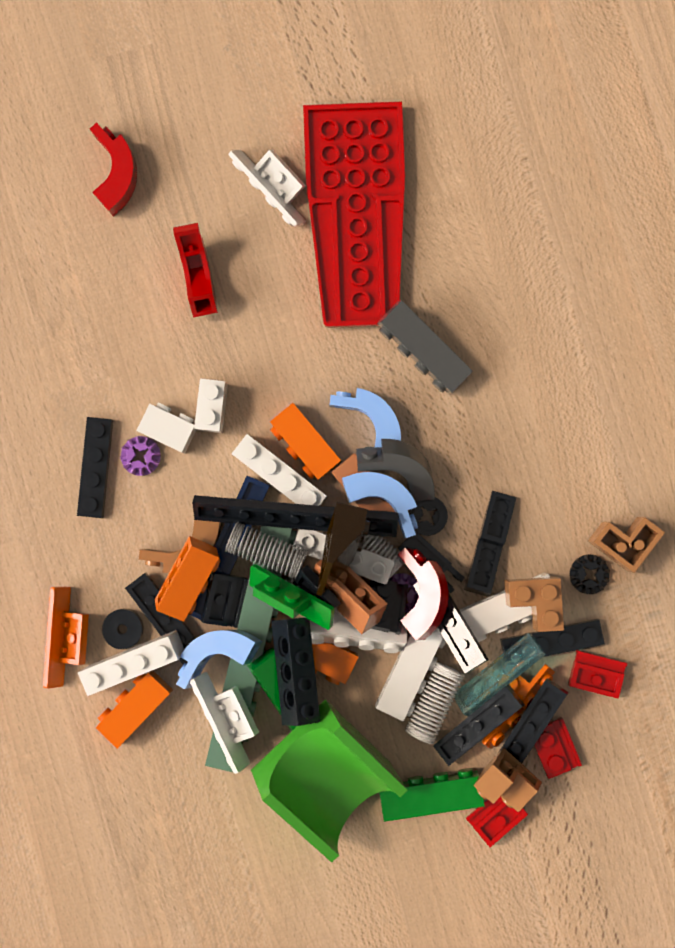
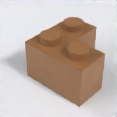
M637 517L625 534L610 522H602L588 542L627 572L635 573L665 532L647 518Z
M542 577L504 580L506 605L510 608L532 606L534 630L537 632L564 630L561 578Z
M503 747L483 769L474 787L482 798L490 800L494 804L501 796L503 802L508 807L514 808L519 812L538 792L542 782Z

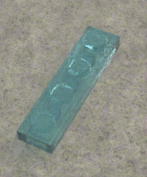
M527 633L461 687L457 694H454L456 697L454 699L465 716L469 717L495 694L546 655L533 635Z

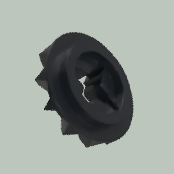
M436 497L435 500L415 501L417 507L408 511L409 515L414 514L418 528L415 531L425 536L439 533L445 527L448 519L444 503ZM421 507L427 511L437 510L432 515L434 525L431 522L429 523L428 520L418 522L423 516Z
M591 554L583 555L577 558L571 565L570 581L579 592L596 594L604 590L609 582L610 570L606 561L600 557ZM583 566L589 570L598 568L594 573L597 582L591 579L584 580L587 574Z

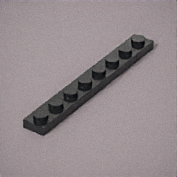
M194 495L192 502L194 520L235 524L239 522L247 525L316 531L328 530L335 507L198 495ZM367 510L366 520L370 521L367 535L397 538V512Z

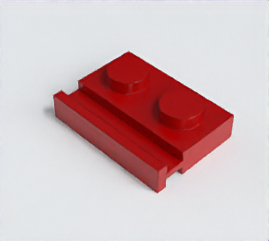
M576 650V657L573 662L568 686L619 699L627 663Z
M560 717L555 721H550L534 745L548 779L568 772L577 766H582L563 718Z
M500 796L494 804L490 800H485V807L476 808L466 817V820L491 848L522 821L528 813L524 808L517 812L514 808L508 807Z

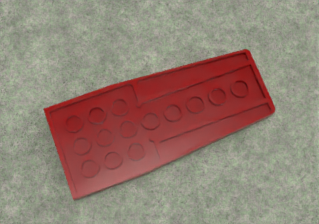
M402 101L303 105L306 185L323 324L327 328L379 326L377 322L400 300L405 188Z

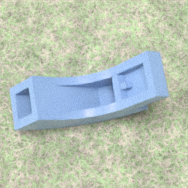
M357 388L356 398H352L351 393L337 391L336 395L330 396V407L360 411L371 419L376 431L374 448L381 447V439L401 441V431L397 417L391 407L378 395Z
M361 472L341 479L349 503L367 497L383 499L398 513V522L403 537L408 538L416 535L414 530L418 528L414 514L409 515L408 510L416 508L417 505L410 492L400 482L392 477L376 472Z
M233 629L203 634L193 640L180 655L188 663L181 667L178 673L180 678L176 684L183 689L192 688L190 681L201 674L206 663L216 654L226 655L242 665L250 664L263 641L247 632Z

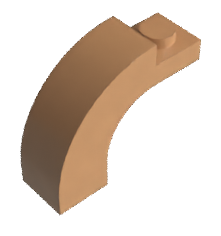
M194 520L192 537L215 547L220 536L222 522ZM140 549L138 560H145V565L160 567V562H162V573H169L182 549L176 552Z

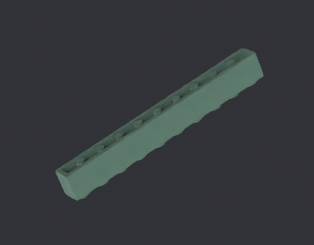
M261 526L260 531H262V535L257 548L264 533H266L260 553L268 535H271L266 550L274 536L275 539L271 550L276 539L279 538L274 555L280 541L283 540L279 552L280 555L286 541L288 544L285 552L290 543L294 544L297 531L293 530V528ZM263 564L260 565V567L268 570L269 572L277 575L278 577H282V574H280V570L276 573V568L272 571V566L270 569H268L267 566L263 567ZM248 581L237 630L247 632L263 641L252 660L253 662L265 653L266 642L271 643L273 632L270 624L272 618L277 619L279 610L254 597L253 588L249 585ZM230 658L223 692L237 686L251 716L254 717L257 702L253 701L254 692H260L261 686L247 667L249 664L242 665ZM213 731L205 766L233 772Z

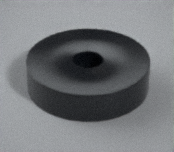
M124 608L111 612L105 618L102 625V634L105 641L116 649H128L139 642L144 631L140 616L133 610ZM121 624L127 627L126 633H121L119 631V626Z

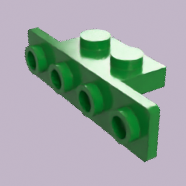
M257 564L250 567L249 585L253 588L254 597L291 618H295L300 614L327 630L332 628L335 610L333 606Z

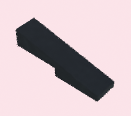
M496 491L491 492L465 583V591L486 597L491 594L502 548L506 542L516 497Z

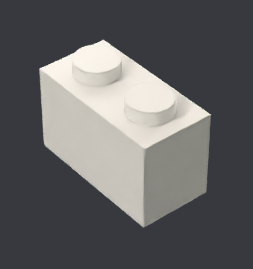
M200 379L194 429L197 431L223 433L228 384L225 381Z
M159 402L156 406L149 404L136 431L185 454L196 432V429H194L195 425L192 424L194 419L180 413L179 417L170 414L171 408Z

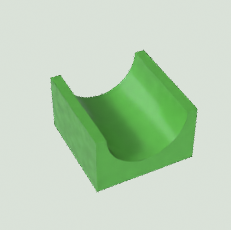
M325 699L319 705L320 722L297 726L251 769L262 801L330 862H333L339 856L338 839L341 830L351 813L363 801L374 794L384 791L394 792L401 797L408 790L390 761Z

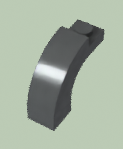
M381 439V447L356 449L358 472L378 470L397 472L407 480L408 491L415 501L435 500L431 467L426 457L414 446L395 439Z

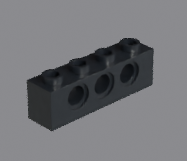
M302 617L271 621L282 725L301 726L320 722L310 620Z

